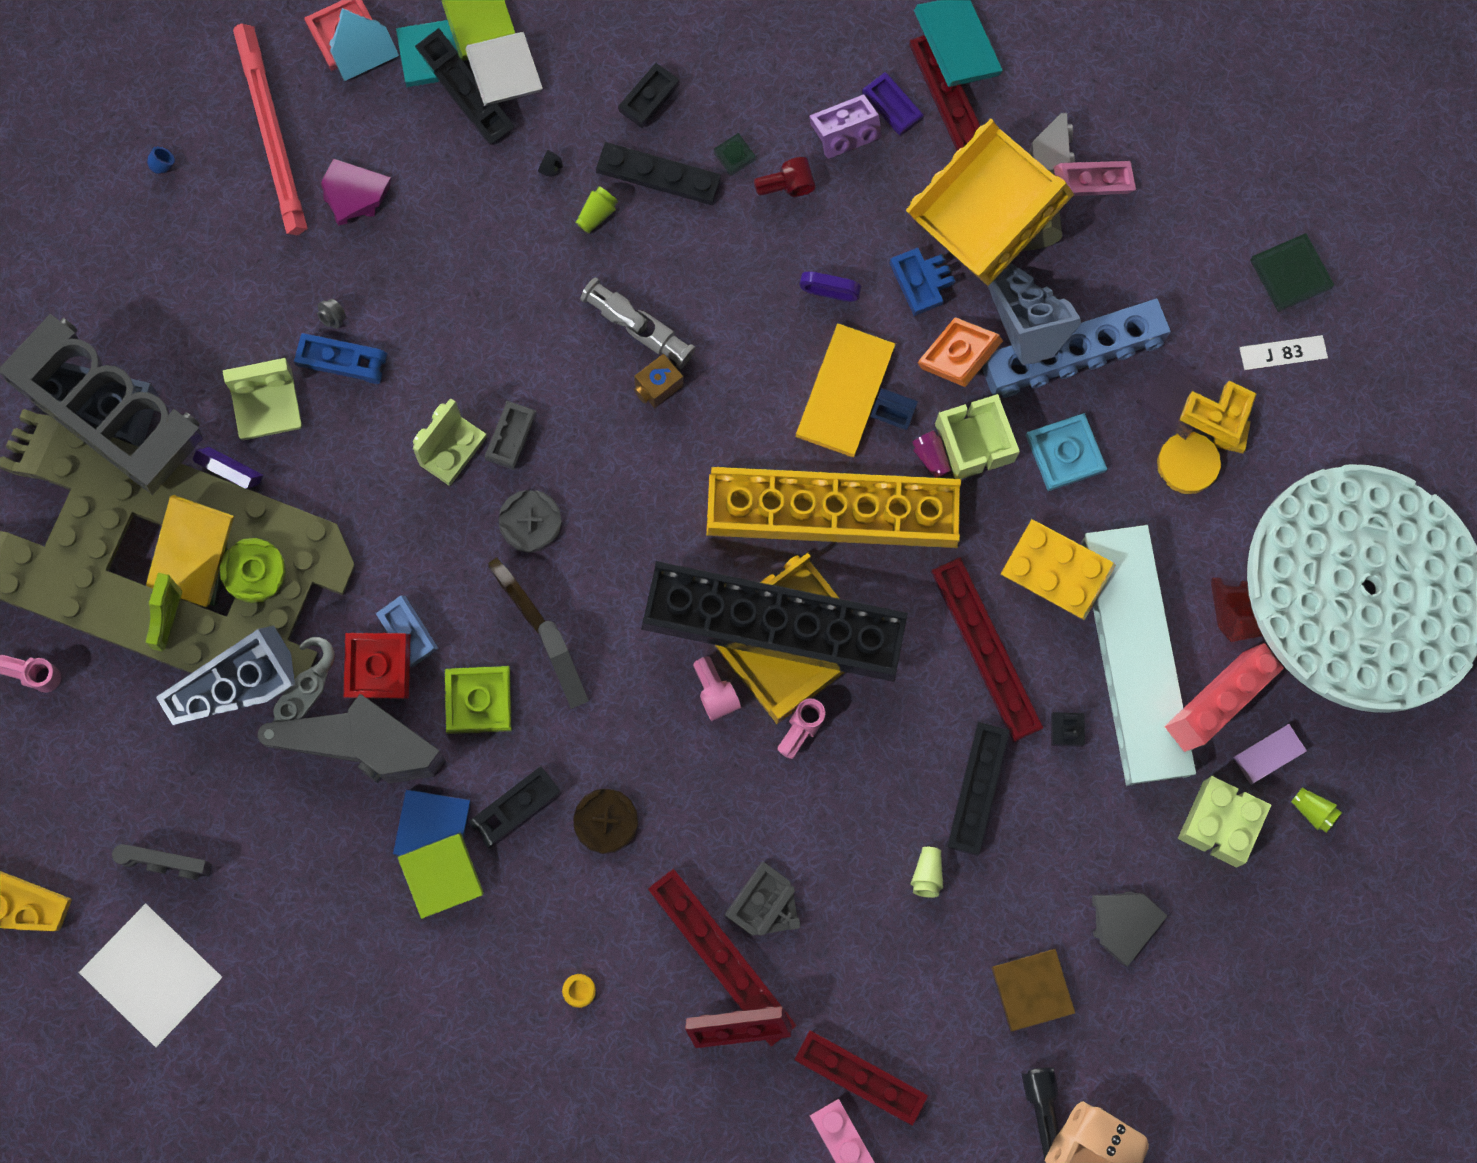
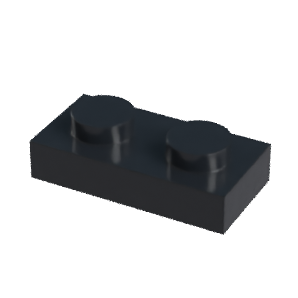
M655 63L619 104V112L643 128L680 85L679 79Z

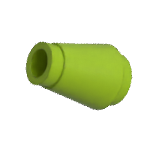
M598 187L596 191H591L575 223L590 234L593 229L616 210L617 199L602 187Z
M1303 787L1291 801L1317 830L1322 829L1326 833L1342 814L1336 808L1337 804L1307 791Z

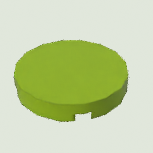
M258 538L242 539L223 555L220 564L221 580L227 591L238 600L249 603L263 602L274 596L282 587L286 576L285 561L278 549L268 541Z

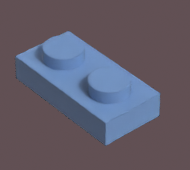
M399 596L376 613L388 633L411 634L410 667H414L439 649L406 596Z

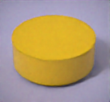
M574 974L564 982L562 994L570 1006L583 1008L594 1000L596 987L588 976Z

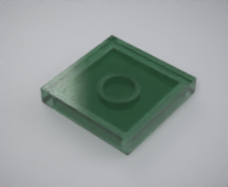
M1307 233L1256 254L1250 259L1278 312L1334 287V283Z

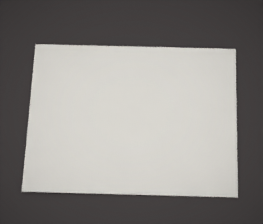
M146 903L79 972L155 1047L161 1043L222 978Z

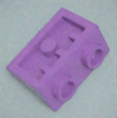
M865 95L858 96L809 116L811 126L821 139L824 154L828 159L882 137L879 114Z

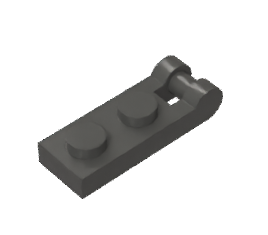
M125 844L116 846L112 852L113 860L125 867H133L137 863L147 864L146 870L150 872L166 874L167 869L179 871L178 877L197 881L199 875L209 877L212 863L206 860Z

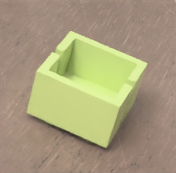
M998 394L971 402L969 410L965 404L939 412L935 426L939 436H941L955 479H963L982 473L985 465L989 471L1015 462L1020 451Z
M1211 776L1203 781L1178 839L1204 852L1213 848L1210 855L1237 868L1246 864L1271 804L1246 792L1236 795L1238 788Z

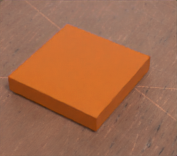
M955 317L917 363L921 369L966 387L1003 340L997 333Z

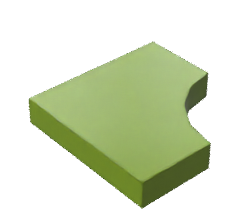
M162 573L157 574L149 600L150 624L145 643L151 649L163 652L167 645L182 590L170 575Z

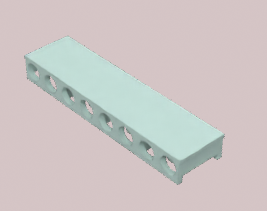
M1148 525L1086 533L1081 541V545L1116 564L1093 605V611L1126 786L1196 775L1192 750L1184 752L1164 727L1183 709V703Z

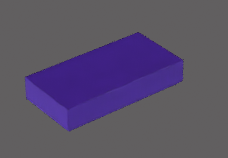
M886 72L862 89V94L866 96L869 102L899 136L920 122L924 117L923 113Z
M211 447L196 450L192 459L195 463L245 489L259 485L263 478V474Z

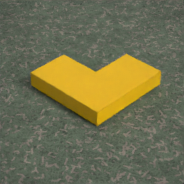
M1228 381L1224 386L1219 403L1192 391L1187 398L1180 421L1236 447L1242 438L1257 394L1231 381Z

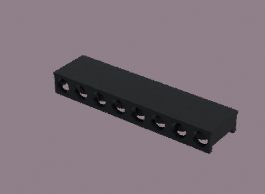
M656 561L641 630L895 682L908 613Z

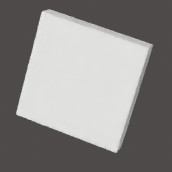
M524 32L466 46L465 50L484 106L538 93L543 89Z

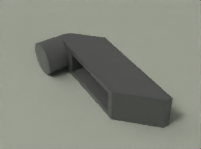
M552 621L543 622L538 628V633L570 708L572 709L588 702L585 690L556 624Z

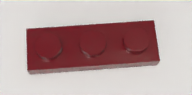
M765 1007L758 1010L733 1011L717 1015L705 1014L700 1017L686 1018L685 1030L695 1048L788 1038L791 1037L792 1025L783 1007Z

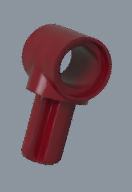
M806 157L792 158L782 164L780 172L754 179L755 190L760 196L785 190L786 194L798 197L807 195L816 188Z

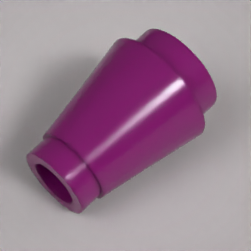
M934 430L912 441L915 447L914 453L930 473L933 474L934 478H938L951 471L941 436H937Z

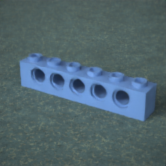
M1156 298L1082 322L1052 358L1054 364L1047 365L1042 361L1035 364L1022 365L1011 345L996 350L982 366V370L992 396L998 394L1002 395L1003 398H1008L1020 392V388L1031 385L1032 388H1039L1046 385L1049 379L1060 376L1061 379H1066L1078 373L1079 369L1089 367L1090 370L1100 368L1107 363L1106 360L1117 357L1118 360H1125L1135 355L1137 350L1146 348L1147 351L1158 349L1164 345L1171 331ZM1127 328L1136 329L1140 336H1131ZM1105 337L1109 339L1111 346L1102 345L1098 338ZM1076 346L1080 348L1083 355H1074L1069 347ZM1020 365L1025 369L1026 373L1017 374L1012 370L1011 366Z

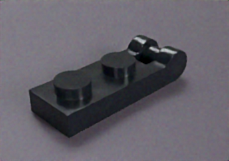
M540 766L473 817L469 824L474 831L478 830L484 837L483 843L490 849L560 795L561 791L542 766ZM496 815L502 824L494 830L488 821Z

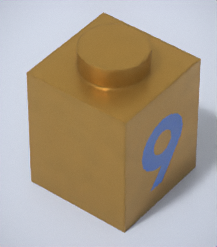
M664 353L634 376L636 386L634 392L644 404L649 401L654 408L683 387L682 374Z

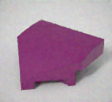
M333 159L322 180L323 199L332 209L338 226L347 224V219L357 216H375V207H379L389 190L391 177Z

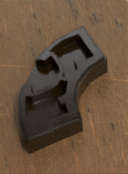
M496 557L488 563L489 569L526 621L538 633L539 626L545 622L544 618L512 574Z

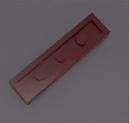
M809 1030L794 1058V1061L911 1126H913L928 1097L927 1094Z

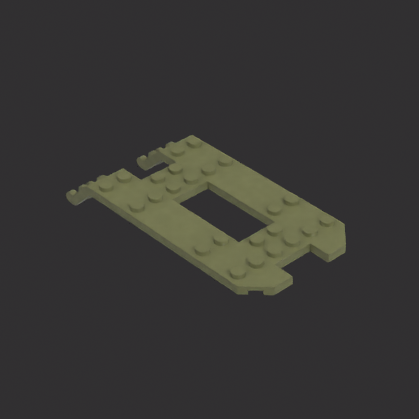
M26 409L22 410L19 416L20 421L28 425L37 426L34 434H28L21 429H13L11 436L27 442L29 445L26 446L8 440L6 444L8 450L24 455L20 463L4 456L0 457V469L18 476L48 481L70 490V493L45 547L8 532L0 531V601L190 674L257 629L275 626L291 653L294 680L300 673L313 667L318 652L308 648L301 650L300 645L289 640L313 584L343 595L353 573L355 564L336 523L184 464H180L159 489L151 495L51 416L36 414ZM114 437L110 440L130 457L139 448ZM172 495H176L233 515L234 520L227 541V550L242 539L258 538L268 541L282 555L285 561L286 576L278 592L263 602L249 603L235 598L227 617L180 599L166 648L162 652L151 649L145 643L150 624L149 600L153 588L111 573L109 568L133 515L162 526L169 498Z

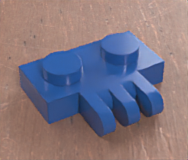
M915 248L890 258L889 264L914 316L941 306L943 299L939 290L956 283L954 276L941 279V277L951 272L948 265L936 268V266L946 261L943 254L924 261L919 248Z

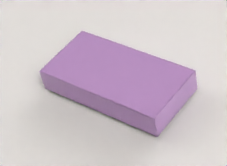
M1290 724L1233 758L1251 785L1305 753L1306 749Z

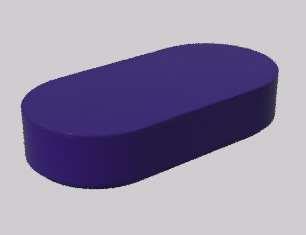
M818 272L802 273L799 283L800 288L807 293L848 302L858 300L862 288L859 283L853 280Z

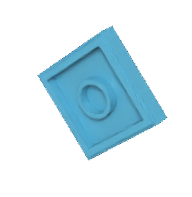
M1085 413L1026 433V438L1048 491L1107 471L1106 464Z

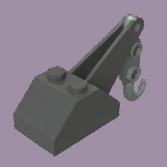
M311 637L305 640L300 645L301 650L315 645L322 649L323 657L318 664L300 673L295 678V685L287 689L278 700L273 711L274 721L263 724L258 730L259 741L268 748L359 762L358 768L376 783H379L381 779L391 784L434 777L446 762L441 752L361 694L349 707L348 713L304 718L321 696L328 671L331 669L335 657L334 649L327 640L320 637Z

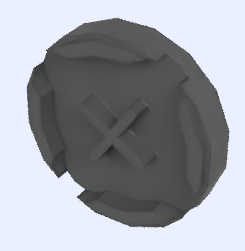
M536 490L519 491L509 497L500 509L499 528L501 535L507 544L518 551L528 553L542 551L552 545L560 533L562 521L559 507L553 498L544 492Z

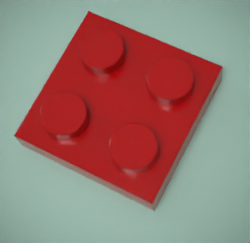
M345 633L344 697L357 698L361 694L365 698L409 699L411 634Z

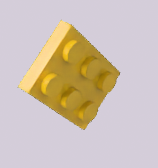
M1031 519L1003 568L1001 575L1085 621L1116 564Z

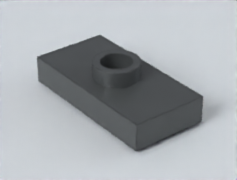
M506 401L485 454V460L515 470L536 418V410Z

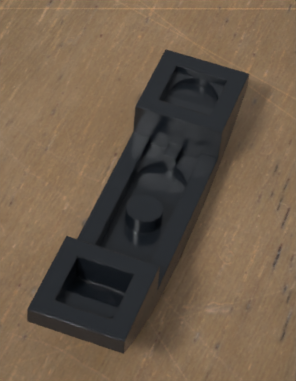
M440 28L415 45L416 50L433 74L490 145L515 127L496 102L484 106L474 75L459 57L458 52Z

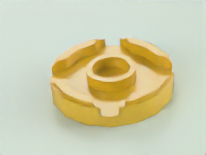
M1181 432L1170 437L1161 447L1157 458L1158 472L1172 490L1183 494H1196L1208 488L1217 478L1221 468L1220 454L1215 444L1206 436L1195 432Z

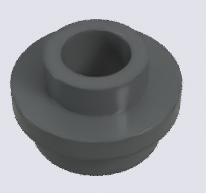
M334 299L321 301L317 306L319 320L326 327L331 326L335 329L341 327L342 321L346 319L345 311L341 305Z

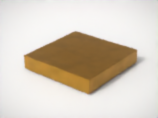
M1056 949L991 967L1011 1032L1075 1014Z

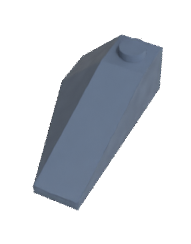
M275 626L260 628L156 698L172 725L269 702L295 685L291 653Z

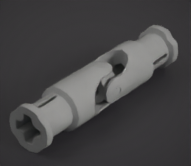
M593 278L583 290L580 297L582 302H589L601 311V315L612 323L626 326L625 329L632 337L658 355L664 353V355L676 363L678 369L681 370L692 358L696 346L693 344L687 345L674 336L675 332L645 311L638 310L636 312L628 299L618 292L612 293L600 284L598 278ZM648 320L655 324L654 333L649 337L639 336L638 334L646 330Z

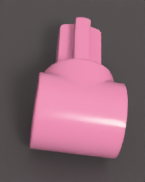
M0 655V674L20 679L23 686L47 693L55 690L61 682L59 669L43 658L30 657L27 661ZM42 669H48L47 679L37 683V674Z
M706 656L696 660L693 666L704 688L700 698L710 720H716L740 709L741 705L730 682L721 681L712 659Z
M810 698L803 700L798 705L797 710L789 720L792 726L778 746V751L783 756L793 759L807 737H814L825 718V708L820 701ZM808 708L814 709L818 713L819 719L814 723L805 722L801 717V712Z

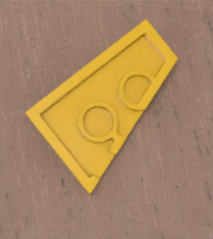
M0 871V928L37 931H59L72 901L71 898Z

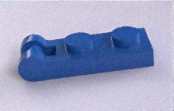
M301 333L294 363L299 367L380 384L382 377L380 372L381 365L385 364L388 353L377 348ZM362 358L370 360L368 368L360 366Z

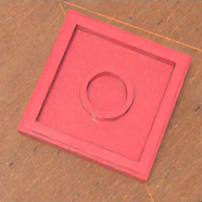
M341 0L304 18L331 71L338 67L330 52L331 46L329 43L335 34L342 8L373 20L362 0Z

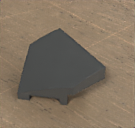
M765 862L759 864L724 915L750 935H766L767 933L800 928L794 900V886H791L788 879Z
M1124 892L1123 894L1092 895V906L1096 908V929L1093 931V936L1100 939V944L1118 962L1128 967L1166 919L1167 915L1141 893Z

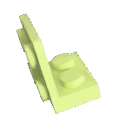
M286 358L223 370L225 384L231 391L238 434L241 440L302 428L293 373Z
M451 398L446 404L442 403L437 407L432 416V423L427 429H421L413 440V450L419 465L449 486L487 438L486 433L461 417L456 401Z

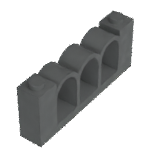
M49 314L1 365L0 375L9 385L153 495L202 441L203 436L198 428L200 423L187 412L181 415L173 409L169 413L163 401L151 393H137L131 378L124 370L116 366H103L94 348L89 343L78 339L75 334L78 330L72 323L65 318L59 321ZM76 356L91 359V368L87 375L61 403L41 388L68 359ZM114 382L126 386V395L96 430L76 415L77 411L104 384ZM143 409H154L160 412L161 420L157 428L131 457L110 441L136 412Z

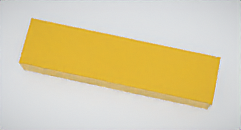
M711 467L706 536L958 548L960 537L959 496L961 479Z

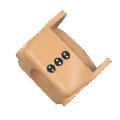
M1083 1101L1078 1103L1072 1110L1067 1122L1055 1137L1044 1161L1046 1163H1143L1149 1143L1147 1138L1137 1130L1101 1108L1090 1106Z

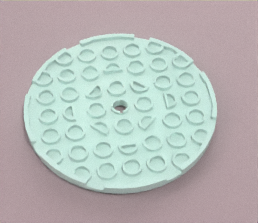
M1349 464L1338 468L1316 471L1295 482L1273 501L1260 519L1251 542L1247 565L1248 591L1252 610L1264 639L1284 667L1301 683L1322 697L1345 707L1368 712H1397L1421 706L1442 696L1458 684L1473 666L1472 663L1477 656V545L1461 519L1436 494L1430 495L1424 489L1415 485V480L1405 475L1369 465ZM1364 580H1369L1374 584L1375 594L1370 595L1365 590L1364 585H1362Z

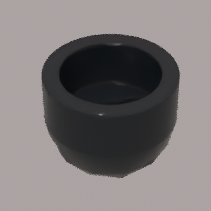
M547 150L538 172L549 177L556 176L560 173L559 169L563 168V162L556 153Z

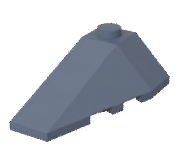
M1009 264L988 286L1013 350L1022 365L1035 364L1041 360L1053 358L1081 324L1079 315L1069 301L1064 298L1059 300L1054 297L1053 291L1047 286L1041 288L1036 285L1032 276L1014 264Z

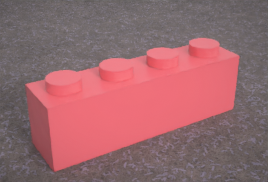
M1265 643L1246 650L1164 727L1184 752L1205 745L1284 667Z

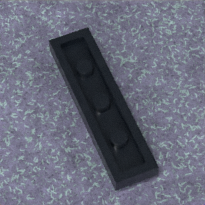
M608 142L604 143L596 167V173L711 206L713 205L721 180V174Z
M981 722L977 723L946 848L979 856L1010 730Z

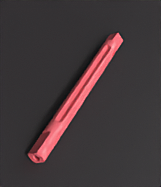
M242 23L235 26L233 32L277 191L286 234L300 235L308 228L302 205L297 195L271 97L254 26Z

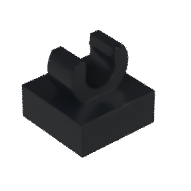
M1052 712L1051 746L1083 747L1085 745V713Z

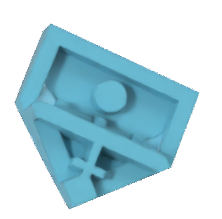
M342 8L339 15V23L329 45L331 46L330 52L344 81L399 56L384 25L376 20L365 18Z

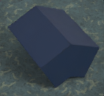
M881 388L871 417L907 430L918 401Z

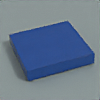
M406 790L393 854L400 856L460 832L464 840L471 801Z

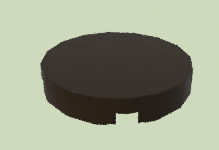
M597 789L585 795L576 806L573 818L574 831L579 841L590 851L600 854L616 853L627 847L635 837L638 827L637 810L632 801L622 792L611 789Z

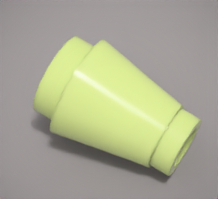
M935 847L922 848V853L911 881V885L914 887V894L927 898L939 896L940 890L943 889L940 849Z

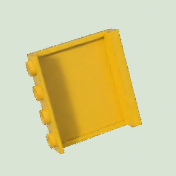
M990 118L985 125L980 126L976 130L974 137L954 154L951 162L934 175L931 183L924 191L912 199L906 211L920 226L989 286L1074 196V193L1059 176H1054L999 129Z
M809 553L801 558L798 555L794 556L783 566L785 568L783 572L776 577L774 574H771L760 582L840 599L810 562L811 556ZM715 645L776 724H779L797 710L798 705L803 700L814 697L845 673L839 670Z

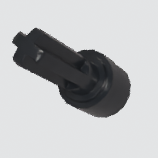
M1054 1067L1028 1070V1073H1021L1026 1101L1034 1104L1044 1160L1055 1137L1059 1133L1053 1102L1059 1096Z

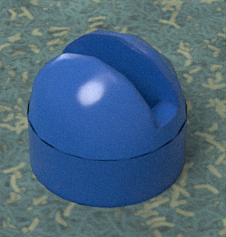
M159 146L151 150L147 159L149 169L157 174L166 173L175 162L173 154Z

